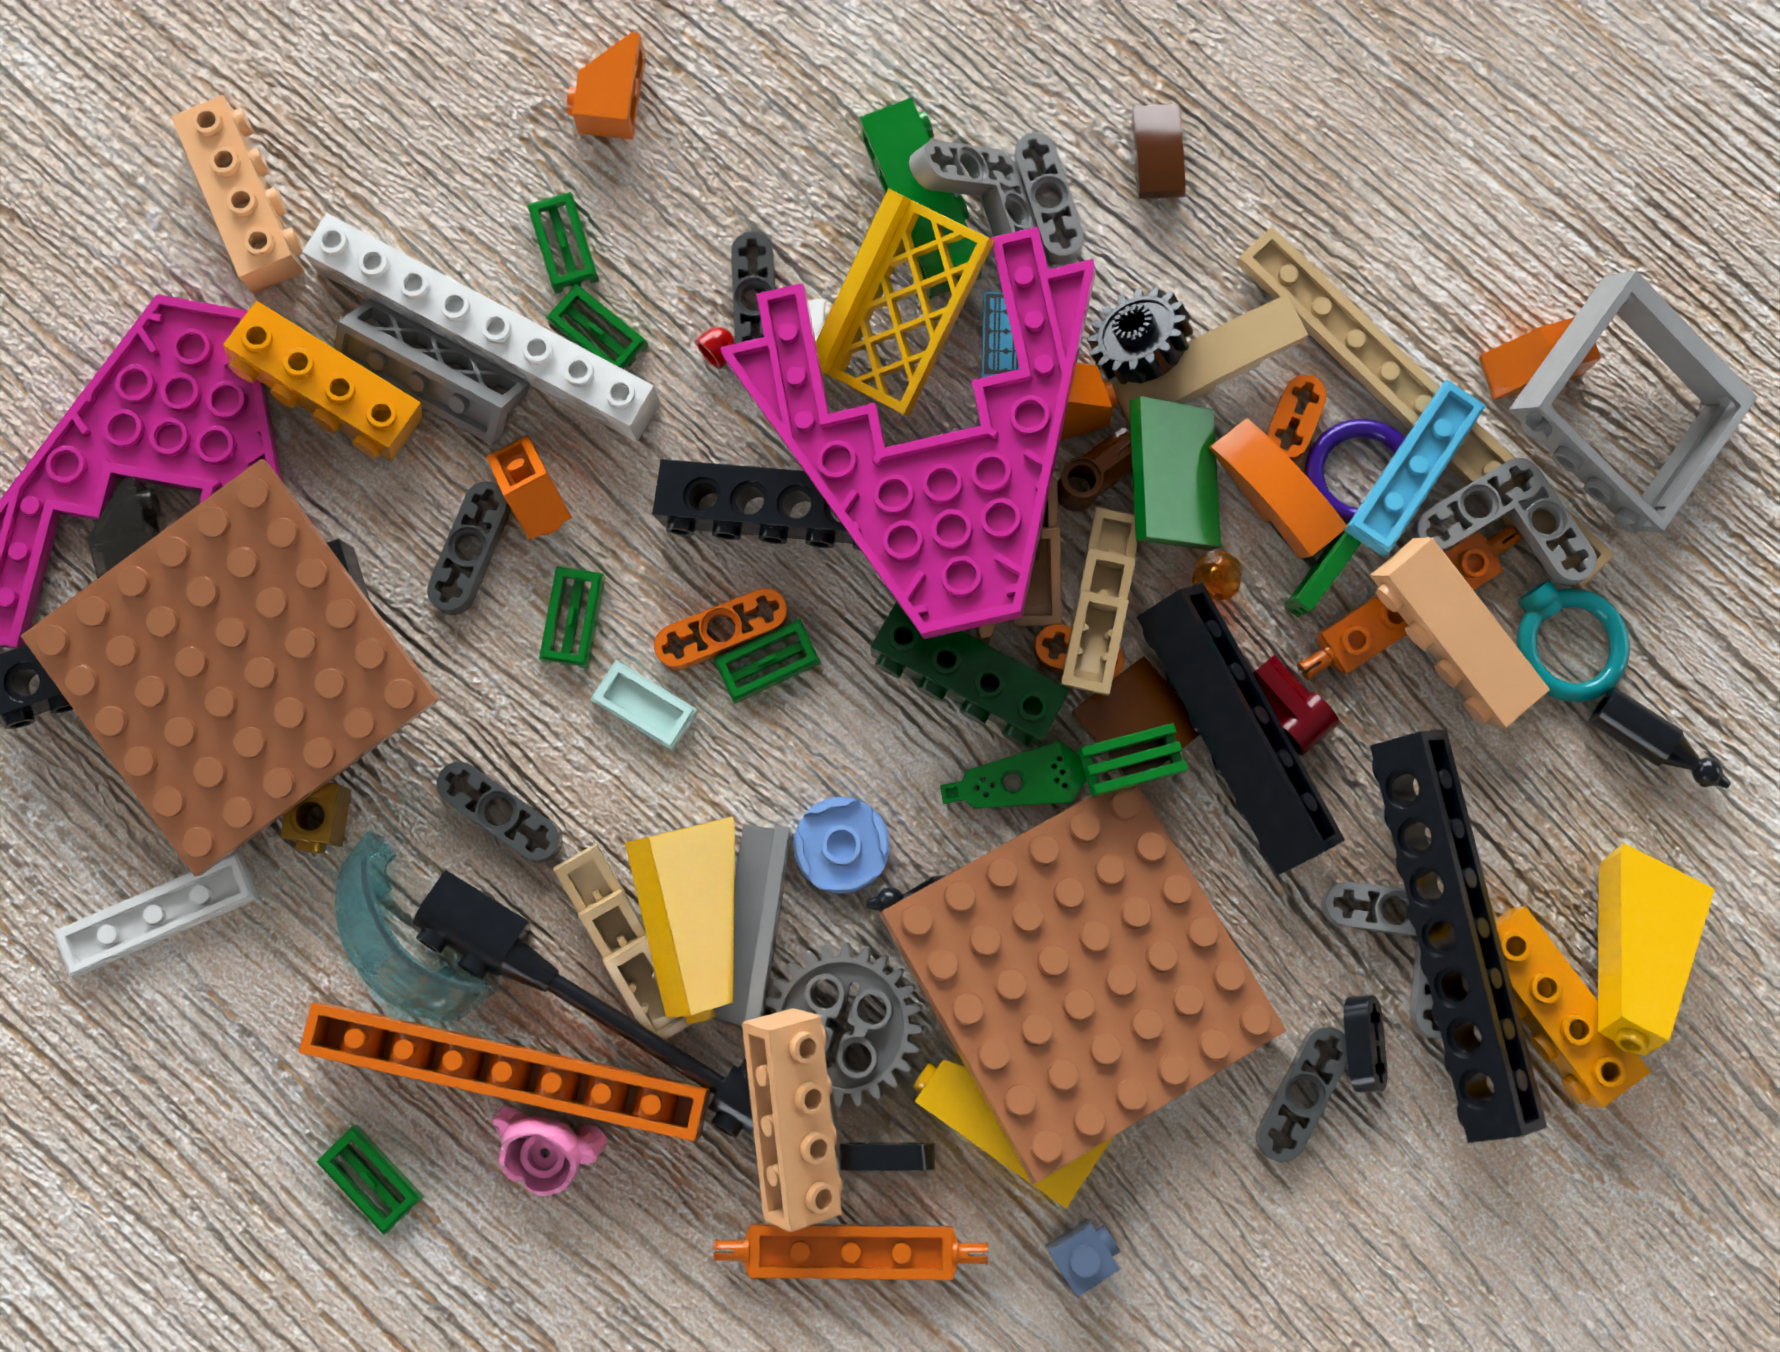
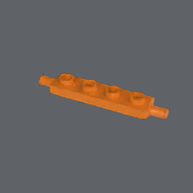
M1510 525L1489 539L1478 531L1444 553L1471 588L1476 590L1503 572L1498 555L1513 545L1518 544L1520 536L1519 534L1513 535L1517 531ZM1376 594L1316 633L1320 650L1303 661L1298 662L1297 667L1299 670H1305L1301 674L1308 681L1328 666H1331L1340 674H1348L1406 636L1405 628L1408 624L1398 611L1393 612L1388 609Z
M751 1223L745 1240H714V1250L734 1251H715L713 1253L714 1262L744 1261L749 1278L953 1280L958 1264L988 1265V1254H968L988 1253V1242L958 1243L952 1226L813 1224L789 1232L774 1224Z

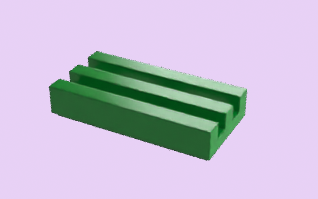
M572 192L527 204L554 293L564 292L563 288L568 286L573 288L576 284L581 287V282L588 280L590 284L599 281ZM565 205L585 269L578 271L558 211V207ZM549 211L568 274L562 276L558 274L540 215L541 212Z
M578 284L567 293L546 317L548 323L572 343L622 369H625L627 365L631 366L636 361L635 356L640 351L644 352L649 346L646 339ZM578 300L631 344L624 348L572 305ZM567 314L618 356L616 361L612 360L561 317Z
M1345 531L1330 541L1286 601L1284 608L1297 618L1305 615L1307 612H1312L1358 549L1361 542Z
M556 566L539 655L541 662H556L560 665H576L579 668L589 669L605 582V575L603 573ZM567 579H573L574 584L561 652H556L553 650ZM585 582H591L579 652L576 655L572 654Z
M801 619L713 658L734 704L821 664ZM797 634L800 641L730 673L727 666ZM805 651L807 657L737 689L736 682Z
M1174 723L1081 747L1078 753L1092 798L1185 773L1188 770L1186 760H1182L1180 754L1183 751L1180 741L1176 742L1174 736L1176 733ZM1163 739L1164 745L1100 763L1094 764L1092 760L1096 756ZM1166 756L1169 757L1171 763L1101 783L1098 775Z
M353 1125L316 1161L383 1235L389 1233L395 1227V1224L400 1219H403L410 1212L409 1210L424 1198L421 1192L358 1125ZM352 1141L406 1198L403 1202L392 1193L349 1146ZM339 1154L393 1211L388 1217L334 1160Z

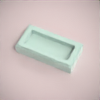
M615 660L590 699L595 705L672 752L699 712L695 707L618 660Z

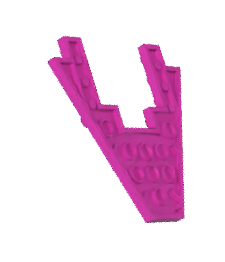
M1038 226L991 237L995 241L993 250L1020 369L971 380L981 423L980 426L886 447L876 403L830 413L807 292L803 283L757 293L764 337L721 347V353L727 364L923 639L1023 617L1096 275L1093 259L1048 269Z
M156 294L0 499V647L16 649L26 645L20 635L30 629L60 514L106 522L118 477L201 492L199 504L260 459L267 461L283 482L266 385L257 379L250 383L236 375L228 366L230 362L223 347L224 342L248 310Z

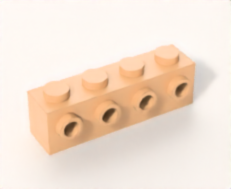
M220 95L171 116L232 263L242 282L255 294L304 273L305 271L298 255L303 254L304 248L294 228L286 229L281 215L288 213L286 206L276 187L269 189L264 176L270 174V169L258 147L252 149L247 137L254 133L241 108L233 110L225 97Z
M1434 538L1411 539L1370 575L1379 587L1376 590L1378 598L1391 611H1398L1408 624L1405 631L1409 638L1419 648L1427 649L1437 661L1434 668L1438 675L1451 687L1458 688L1466 699L1463 703L1466 711L1478 723L1507 728L1550 690Z
M792 1008L742 1022L763 1219L782 1229L793 1232L842 1215L840 1200L842 1181L837 1172L835 1153L837 1133L832 1123L830 1106L832 1085L827 1074L824 1049L827 1037L822 1025L821 1016Z

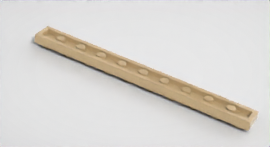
M1269 228L1239 256L1236 264L1273 300L1288 294L1306 331L1410 431L1440 386L1275 228ZM1475 422L1447 467L1467 486L1503 463L1514 459V457L1484 428ZM1511 474L1510 480L1496 489L1500 498L1515 487L1522 489L1524 483L1527 482L1526 478L1522 474L1517 477ZM1476 494L1489 507L1487 500ZM1546 510L1534 511L1532 515L1534 528L1543 534L1553 533L1556 528L1554 516ZM1568 510L1597 556V565L1594 572L1582 582L1571 586L1572 588L1580 589L1615 554ZM1506 514L1503 517H1501V519L1507 525L1512 526L1517 531L1516 534H1519L1520 538L1526 542V540L1524 539L1516 525L1513 523L1509 515ZM1563 534L1553 543L1547 544V546L1552 550L1568 538ZM1566 554V559L1561 563L1566 570L1570 568L1576 569L1581 560L1577 554L1573 556Z

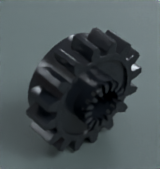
M1154 287L1148 296H1145L1141 288H1138L1134 293V297L1130 300L1120 295L1118 297L1119 306L1115 309L1105 306L1102 311L1106 318L1093 321L1091 326L1096 334L1087 337V342L1092 348L1089 353L1107 379L1110 380L1116 376L1119 382L1124 385L1127 382L1141 384L1166 374L1179 363L1184 351L1189 349L1187 336L1193 334V328L1189 323L1191 318L1182 301L1178 302L1172 291L1163 296L1159 287Z

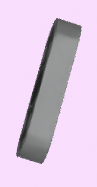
M1028 133L1021 137L1016 144L1014 162L1019 170L1036 226L1039 227L1046 258L1056 264H1067L1079 256L1084 240V232L1055 143L1049 136L1043 133ZM1029 149H1035L1038 155H1043L1041 164L1043 175L1037 178V169L1033 159H1026ZM1052 188L1060 194L1062 201L1057 207L1048 209L1037 203L1035 195L1041 189ZM1060 218V228L1065 238L1072 237L1069 248L1062 249L1060 243H1052L1056 233L1054 221Z

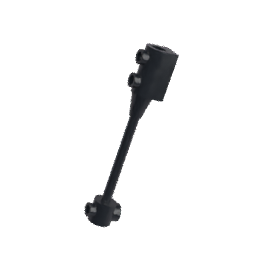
M445 870L420 905L413 920V925L421 929L416 936L420 943L438 954H441L446 946L450 947L462 955L457 964L480 980H483L487 972H490L496 977L501 975L543 992H551L701 1087L710 1089L714 1097L708 1109L716 1113L711 1124L735 1139L741 1130L751 1135L754 1128L746 1059L742 1061L739 1067L734 1065L726 1077L722 1076L560 975L559 970L525 943L531 933L528 920L449 871Z

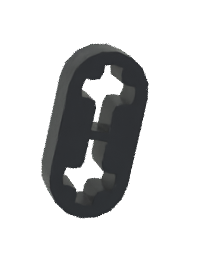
M1374 995L1349 996L1344 1003L1343 1013L1351 1085L1356 1092H1383L1387 1085L1388 1068L1380 1003Z
M840 1143V1170L922 1171L935 1169V1143Z

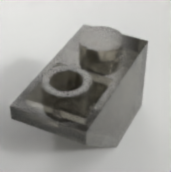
M133 477L122 480L87 537L97 579L161 533L157 517L162 515L158 496L153 489L147 488Z

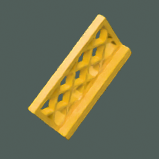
M888 188L816 340L822 373L834 377L903 415L910 416L995 241ZM919 216H922L931 221L936 240L915 248L911 233ZM943 227L953 231V233L944 235ZM964 238L977 243L969 261L953 267L948 245ZM939 249L945 272L924 280L918 257ZM909 261L915 284L894 292L890 280L891 274L896 266ZM948 281L952 296L947 306L932 312L926 289ZM917 293L924 316L903 324L897 301ZM888 305L894 328L873 336L869 322L874 310ZM940 319L938 325L936 326L935 321ZM926 325L930 337L925 351L911 356L905 333ZM896 337L902 360L882 367L876 344ZM867 348L873 371L857 378L845 372L853 354ZM919 363L915 370L914 364ZM905 368L909 385L901 401L889 395L884 376ZM875 380L877 388L867 383Z

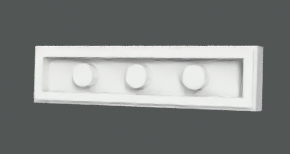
M236 852L224 858L203 875L195 877L190 872L55 930L53 933L69 977H79L259 899L243 855Z

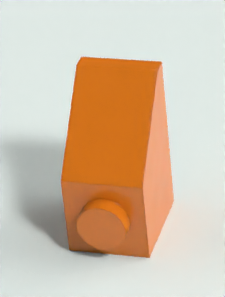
M629 33L578 70L576 88L570 87L568 90L567 114L568 116H573L579 134L633 140L646 56L640 33Z
M1575 317L1540 326L1479 357L1493 401L1522 392ZM1596 342L1569 380L1583 376L1601 359Z
M1076 364L1060 441L1110 426L1112 409L1117 407V399L1110 380H1102L1096 365Z
M528 434L486 456L504 498L529 540L539 535H549L557 531L564 522L572 518Z

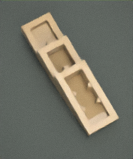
M1288 294L1283 295L1189 341L1190 347L1184 351L1179 363L1161 377L1141 384L1127 382L1124 385L1119 380L1116 381L1112 386L1115 391L1117 404L1129 428H1131L1129 400L1143 396L1186 404L1213 392L1217 385L1259 367L1262 360L1305 342L1308 333Z
M1096 507L1094 511L1061 679L1062 686L1107 696L1110 694L1136 562L1135 554L1138 541H1136L1135 515L1101 507Z
M598 844L590 846L555 866L554 873L578 911V917L601 954L603 964L638 1023L665 1040L692 1025L687 1024L685 1016L666 1018L645 926Z

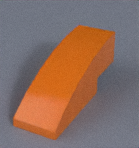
M1248 418L1243 419L1208 447L1262 520L1273 523L1299 559L1312 557L1346 528V523L1311 480L1288 455Z

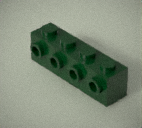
M897 601L870 647L871 656L877 659L875 666L895 678H900L902 673L919 682L917 689L922 693L941 702L945 696L962 705L959 711L963 715L982 725H985L987 719L1005 728L1002 732L1005 738L1024 748H1028L1030 743L1037 747L1041 745L1070 689L963 631L923 639Z

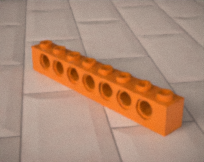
M311 1003L298 1052L694 1142L701 1138L711 1095L710 1089L694 1084L329 1003Z

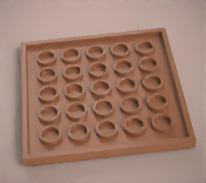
M262 459L20 635L195 877L203 875L441 700L267 461Z
M1139 785L1135 788L1130 787L1093 798L1090 796L888 907L879 914L1032 1184L1038 1183L1287 1031Z

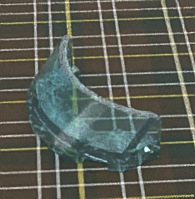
M369 831L363 835L342 863L337 880L335 897L336 919L346 954L352 965H355L363 976L365 983L393 1006L419 1017L457 1022L497 992V990L486 975L483 980L471 974L459 975L449 966H444L436 972L414 958L401 945L385 923L376 902L392 890L389 881L386 879V869L388 863H392L397 854L384 836Z

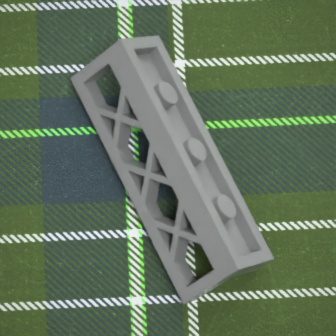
M372 299L365 301L340 319L337 324L334 349L421 402V407L492 445L503 435L508 411L528 393L530 383ZM372 318L387 327H373L365 321ZM404 342L419 343L427 349L413 348ZM445 364H458L467 370H454ZM485 385H498L507 390V392L501 395Z
M743 824L734 887L733 1003L715 1008L716 1017L713 1018L715 1021L742 1024V1022L765 1016L767 1004L765 999L768 997L793 834L790 827L775 825L773 829Z

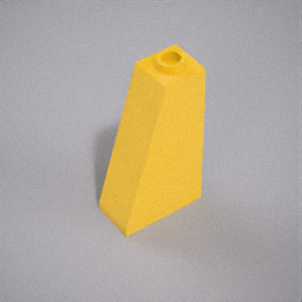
M733 816L625 842L666 1018L685 1016L687 1024L715 1018V1008L733 1003L735 823Z
M1625 843L1602 860L1598 869V1033L1615 1041V1044L1620 1049L1633 1054H1641L1645 1057L1670 1041L1715 889Z
M942 1059L937 1067L928 1062L912 1085L914 1089L919 1091L914 1102L1032 1184L966 1067ZM1113 1137L1032 1185L1064 1208H1067Z

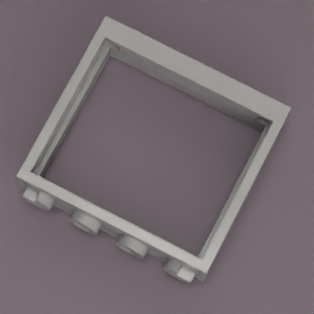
M1635 270L1603 277L1509 410L1522 422L1521 427L1526 434L1541 441L1553 453L1552 458L1560 467L1572 472L1585 484L1584 490L1589 496L1603 502L1615 514V521L1622 528L1633 533L1664 532L1753 405L1757 396ZM1615 314L1705 404V407L1642 496L1550 406Z

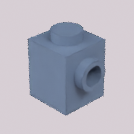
M1087 1218L1045 1245L1077 1298L1120 1270V1267L1113 1258L1121 1252L1116 1242L1104 1225L1096 1230Z

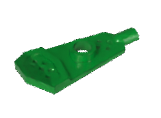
M1056 741L966 770L962 781L940 785L943 804L965 800L973 809L1068 804L1073 802L1087 780L1079 755L1061 741ZM1058 756L1062 758L1061 762L1057 760ZM1053 764L1057 766L1055 770L1051 768ZM1063 770L1065 773L1062 775L1059 772ZM1015 773L1021 777L1022 787L1019 790L1009 791L1005 788L1003 780L1008 774ZM982 776L986 778L984 782L980 780ZM1055 778L1059 779L1058 783L1054 781ZM991 783L995 784L994 788L990 787ZM1064 783L1068 785L1066 789L1062 787ZM975 786L979 787L978 791L974 790ZM985 792L989 794L987 798L983 796Z

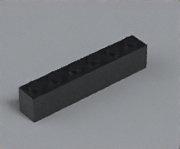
M1204 583L1179 589L1138 615L1137 619L1143 628V636L1146 643L1155 650L1166 671L1169 685L1179 694L1189 713V720L1193 729L1203 738L1212 755L1214 768L1227 782L1236 799L1238 812L1248 821L1259 841L1262 856L1272 865L1277 876L1345 841Z

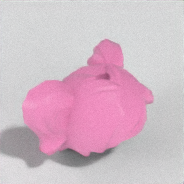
M502 1106L496 1113V1116L492 1118V1125L495 1126L498 1136L502 1138L499 1165L502 1167L503 1174L513 1182L523 1180L527 1191L538 1196L558 1194L566 1190L576 1176L580 1164L595 1163L598 1155L604 1151L607 1144V1135L596 1126L583 1125L573 1131L563 1121L539 1115L528 1117V1115L519 1112L515 1107ZM543 1148L548 1149L550 1154L545 1155L543 1153Z

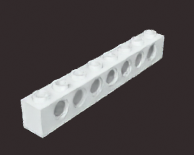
M328 213L325 214L302 251L319 274L366 299H372L636 442L640 439L660 404L654 385Z

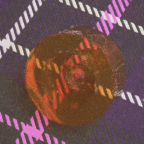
M1225 551L1207 552L1201 555L1195 563L1192 584L1204 583L1212 600L1229 599L1240 588L1243 573L1242 566L1233 555Z

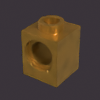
M326 783L284 814L280 837L295 841V850L309 853L325 854L326 845L342 847L352 790L339 784ZM321 805L325 813L324 821L319 828L311 831L307 826L308 813L314 807Z

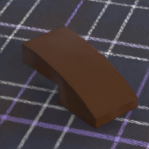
M1179 104L1133 106L1131 122L1136 151L1134 169L1138 198L1185 197V163Z

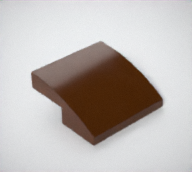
M1145 656L1112 680L1109 696L1094 693L1071 713L1095 743L1174 723L1176 729L1174 736L1176 742L1180 741L1182 749L1200 736L1193 729L1189 720V713L1181 699ZM1163 739L1111 752L1105 754V756L1111 760L1163 746L1164 742ZM1166 756L1117 770L1124 777L1161 767L1169 761V757Z

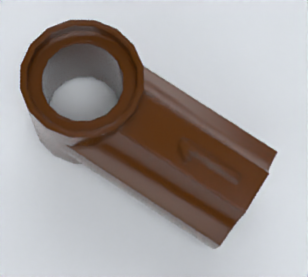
M1123 426L1083 456L1075 457L1064 465L1057 481L1058 502L1060 505L1073 512L1083 511L1089 508L1097 497L1133 472L1131 431ZM1071 477L1083 478L1088 482L1090 490L1078 492L1069 485L1068 479Z

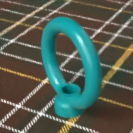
M1550 579L1539 584L1517 600L1525 612L1518 628L1517 647L1550 689L1546 693L1547 695L1566 702H1585L1604 695L1619 682L1629 661L1630 640L1622 617L1607 600L1583 589L1564 588L1557 590ZM1566 607L1580 608L1593 614L1602 623L1609 638L1610 651L1605 667L1596 677L1582 683H1568L1553 676L1544 667L1537 650V635L1542 622Z

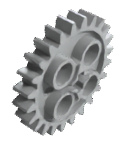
M850 943L842 945L840 955L837 957L830 944L822 946V960L820 961L811 951L803 953L806 968L803 969L794 962L789 963L786 967L793 979L791 981L782 978L775 979L773 983L782 992L781 997L770 996L765 999V1003L776 1009V1013L795 1008L821 1016L822 1025L827 1037L824 1048L827 1074L832 1085L834 1104L838 1108L843 1105L846 1094L849 1093L856 1106H861L864 1103V1090L866 1089L875 1099L881 1098L883 1096L880 1083L882 1080L895 1088L900 1082L894 1069L897 1068L909 1072L913 1067L910 1061L903 1055L905 1052L918 1053L921 1049L919 1044L910 1040V1034H917L924 1030V1025L911 1021V1015L922 1010L923 1006L921 1004H908L906 999L916 989L915 985L901 988L897 983L905 970L900 968L890 974L885 971L889 960L887 955H883L875 963L870 962L871 947L865 946L860 951L858 957H853ZM821 979H829L838 987L839 999L834 1006H825L816 997L815 989ZM855 981L859 984V990L848 1016V1023L854 1025L855 1028L842 1036L836 1064L834 1067H829L827 1059L839 1030L838 1026L832 1023V1018H837L844 1013L851 983ZM867 995H877L885 1002L887 1011L882 1021H871L863 1014L862 1002ZM861 1043L870 1050L872 1058L868 1068L857 1069L849 1063L847 1050L850 1044Z

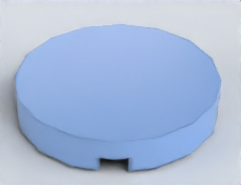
M848 796L827 798L813 805L800 820L793 837L794 858L803 876L818 889L833 894L856 893L872 885L884 871L890 854L889 832L880 814L866 803Z

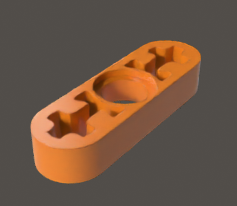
M757 589L662 628L654 641L655 653L665 667L675 671L685 670L783 627L788 618L786 602L783 596L773 589ZM766 600L769 606L778 605L779 609L773 612L774 620L772 622L765 623L762 617L754 618L748 621L752 631L744 633L742 621L735 612L736 610L743 608L745 616L748 617L759 611L758 603ZM727 617L734 622L735 632L729 640L716 642L709 637L708 627L715 618ZM699 626L700 636L708 647L700 651L697 642L687 645L683 648L685 656L680 659H676L673 653H664V650L670 647L669 639L673 636H678L681 642L696 638L691 631V628Z

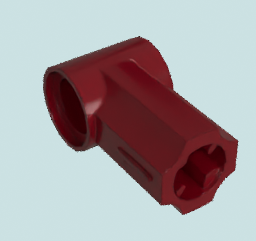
M1276 655L1272 656L1253 672L1298 755L1304 756L1339 726V718L1330 705L1318 694L1308 692Z

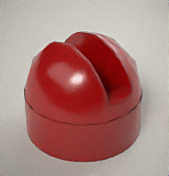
M712 327L695 340V345L700 353L717 369H721L727 363L721 353V347L735 344L734 337L730 331L722 327Z

